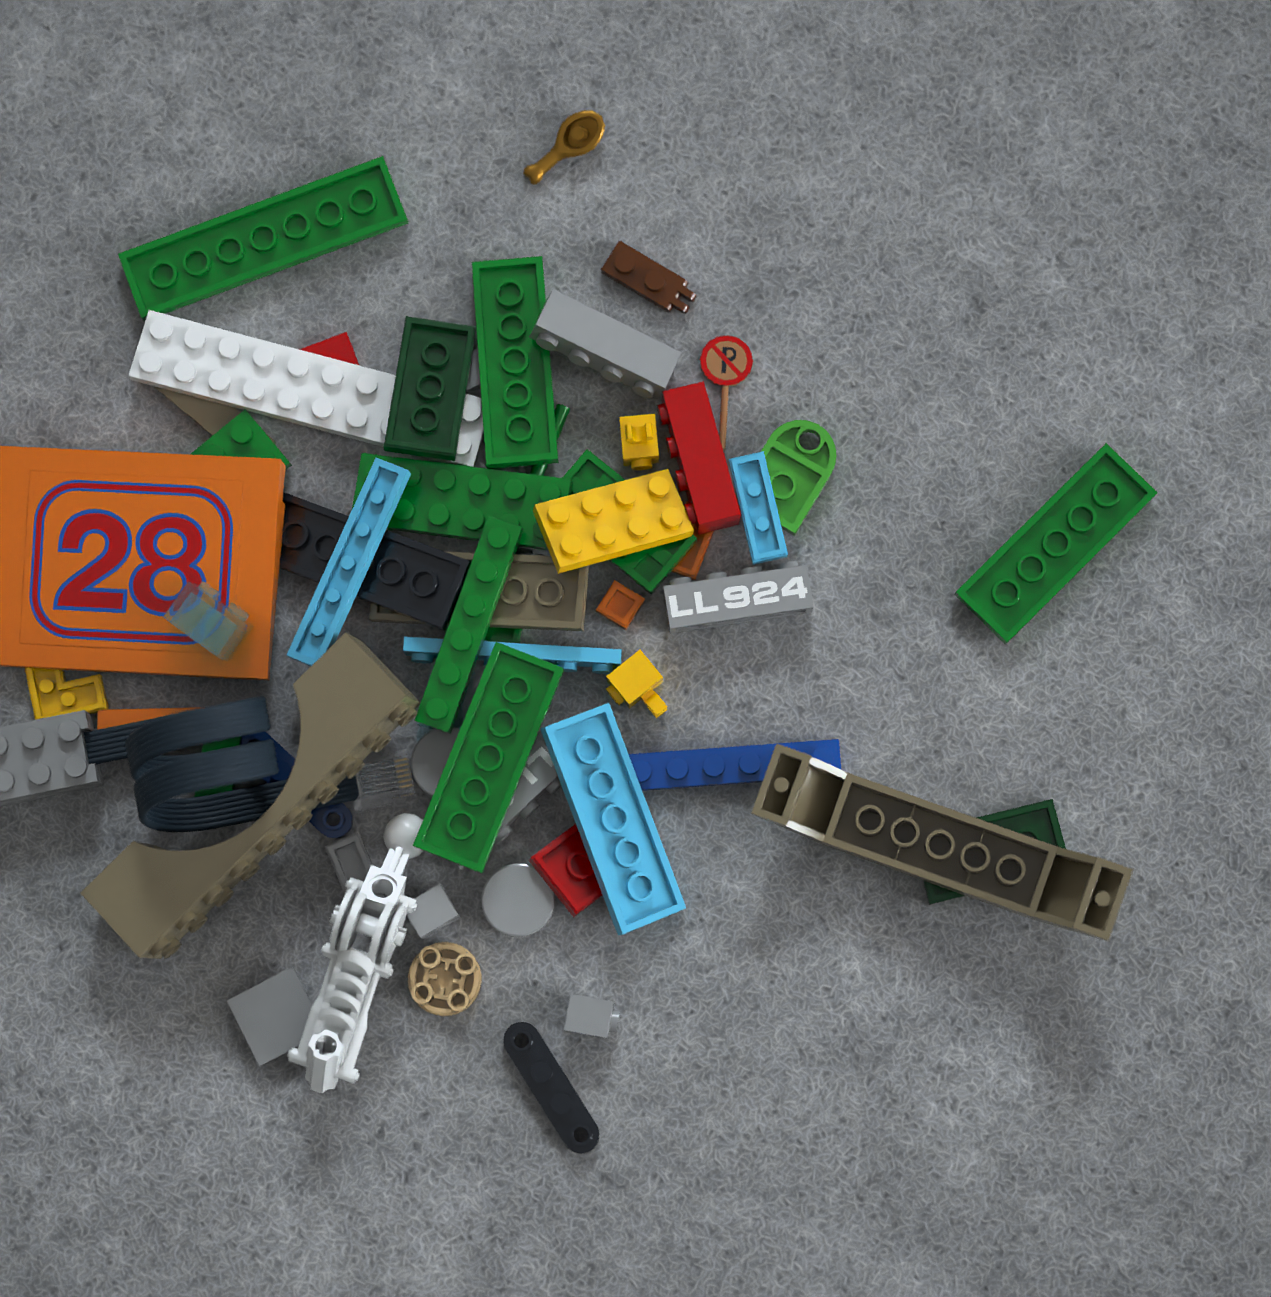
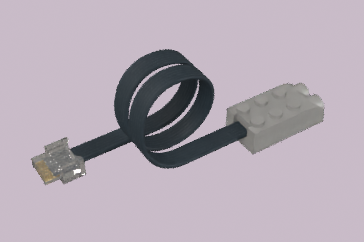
M264 696L183 711L94 730L92 715L86 710L0 727V807L104 786L101 763L128 758L131 776L136 781L134 793L140 822L150 829L162 832H196L258 820L273 805L288 779L213 795L174 799V797L196 791L277 774L279 768L274 741L268 739L196 754L161 756L164 753L185 747L270 730L271 725L269 724V714L267 713L268 709L266 708L267 704ZM407 749L382 753V750L377 753L372 751L363 760L365 766L350 779L346 777L336 786L339 789L338 793L326 804L320 802L315 808L355 801L353 803L355 813L362 815L392 809L391 800L416 795Z

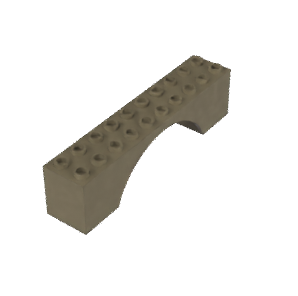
M345 632L293 683L300 712L298 752L287 783L273 805L262 817L238 835L224 842L195 850H166L156 845L133 841L81 892V895L139 958L161 959L164 957L167 959L172 956L182 945L179 941L189 931L194 933L201 928L208 920L206 914L215 905L220 907L233 896V887L241 880L245 882L253 877L260 869L258 863L267 854L272 856L285 845L286 840L284 837L294 828L299 830L306 825L313 816L310 812L320 802L326 804L338 793L339 789L336 786L346 777L350 779L358 774L365 766L363 760L372 751L377 753L382 750L391 740L389 734L399 725L401 727L406 726L417 715L418 712L415 709L421 702L361 640Z

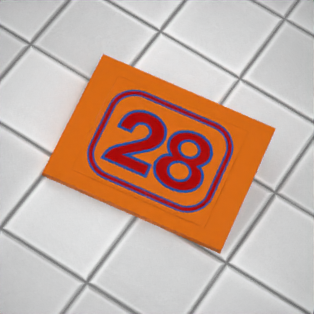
M0 446V667L269 681L285 503L283 502L285 464L281 459Z

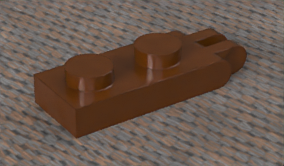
M620 240L601 268L602 274L668 313L675 308L686 314L690 307L679 300L680 296L690 302H694L697 297L693 291L686 288L688 281Z

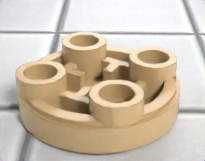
M440 942L424 947L412 961L408 973V986L413 1000L425 1011L438 1016L456 1015L469 1008L476 1000L482 984L481 969L476 958L464 947L450 942Z

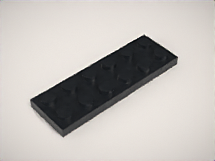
M283 492L285 514L280 569L319 583L349 516ZM386 530L356 597L445 631L458 601L471 562Z

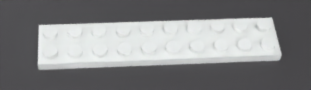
M151 310L148 311L128 375L130 380L242 410L246 409L253 413L384 447L396 377L393 374ZM466 394L456 460L423 458L447 464L475 467L484 436L482 400L480 397Z

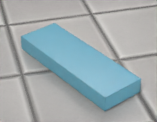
M764 451L729 459V467L752 565L788 557Z

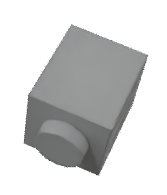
M439 883L414 898L417 900V908L415 911L413 910L412 914L407 912L404 925L411 936L418 933L419 937L424 940L460 918V915L443 886Z
M570 993L564 1031L608 1039L609 1031L617 1032L620 1011L614 1010V1001Z

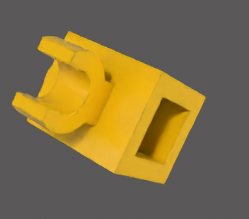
M655 414L619 417L623 465L631 466V470L635 471L651 469L652 464L659 463Z
M641 649L606 676L607 682L610 685L606 688V691L618 706L624 702L630 709L642 700L656 719L668 710V706L654 691L663 682V676Z

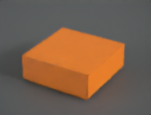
M614 580L596 608V612L627 630L643 605L645 598Z

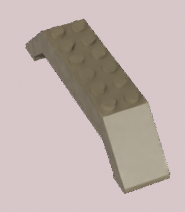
M777 743L751 813L833 849L1018 915L1105 941L1110 939L1133 872L1131 868L1103 858L1060 848L847 773L811 755Z

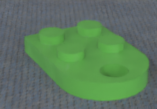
M794 420L779 426L771 434L761 452L764 451L781 527L794 536L830 478L836 463V447L830 434L820 425L807 420ZM804 433H813L819 438L820 444L814 450H806L799 443L800 436Z

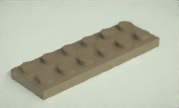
M447 552L460 558L469 560L470 562H472L473 556L475 554L468 552ZM515 554L489 627L584 631L589 565L558 574L551 556ZM370 603L369 620L372 622L426 624Z

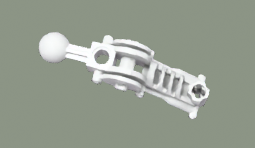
M402 813L394 816L384 828L383 834L388 853L382 867L378 868L371 865L365 882L352 877L350 880H347L345 885L347 893L341 906L336 905L332 913L330 923L334 925L330 943L326 942L321 949V952H323L322 956L330 958L319 996L310 1009L298 1049L293 1047L287 1055L289 1057L288 1061L306 1067L305 1079L310 1084V1090L321 1094L326 1090L335 1089L338 1079L353 1084L355 1080H358L360 1074H358L357 1069H354V1065L367 1028L368 1010L379 976L387 979L389 976H392L394 969H392L393 965L389 964L396 945L401 947L407 929L402 927L407 912L412 914L413 910L415 911L417 908L416 899L404 896L406 877L402 876L408 859L417 857L423 852V850L413 846L423 819L415 814ZM383 893L388 897L380 898L375 896V894ZM357 933L372 938L369 953L352 948Z

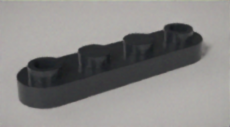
M527 1022L512 1024L506 1030L503 1038L507 1053L566 1147L572 1152L579 1154L591 1151L597 1145L600 1137L596 1122L538 1030ZM520 1033L526 1034L529 1038L527 1046L523 1048L515 1044V1037ZM582 1127L587 1130L588 1138L586 1141L578 1142L575 1140L574 1131L577 1128Z

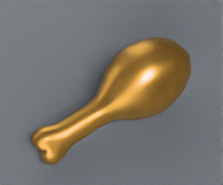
M582 110L566 118L558 130L553 148L538 162L524 168L523 174L529 178L531 184L537 185L542 180L543 175L564 158L578 157L592 151L604 135L605 123L602 115L593 110Z

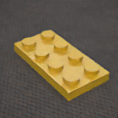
M668 469L534 505L533 509L558 574L692 537L694 532Z

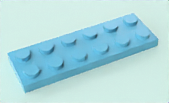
M610 704L601 705L540 728L617 934L623 935L686 909Z

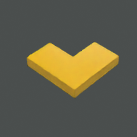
M25 668L35 720L81 710L94 714L99 710L109 709L101 674L66 681L64 670Z

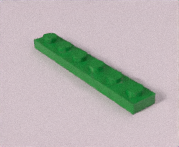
M488 516L415 717V722L451 734L524 529L521 526Z

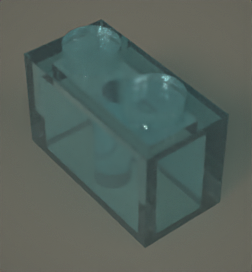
M188 581L163 618L219 659L230 661L254 627L253 624L246 620L249 613L233 602L227 606L218 600L220 592L206 582L202 581L198 585Z

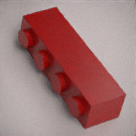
M704 381L662 391L661 404L657 405V412L661 425H668L671 437L666 438L667 449L671 459L677 458L680 470L675 471V477L679 491H686L689 503L684 504L689 521H691V524H695L698 535L739 525L741 512Z

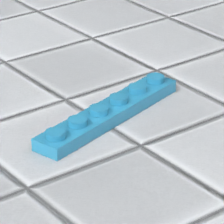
M375 458L287 652L289 658L311 667L336 642L411 476L407 469Z
M404 636L403 652L406 656H412V662L433 663V658H437L444 639ZM483 642L477 659L484 661L483 666H486L495 642ZM498 642L563 667L564 672H577V666L592 667V673L610 674L622 664V649Z

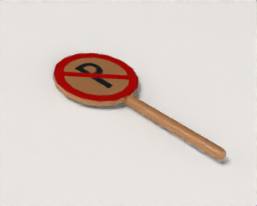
M729 335L718 336L709 341L702 349L700 357L701 370L705 377L715 385L722 386L719 437L723 451L726 449L729 386H736L743 382L750 374L753 365L752 352L747 344L739 338Z

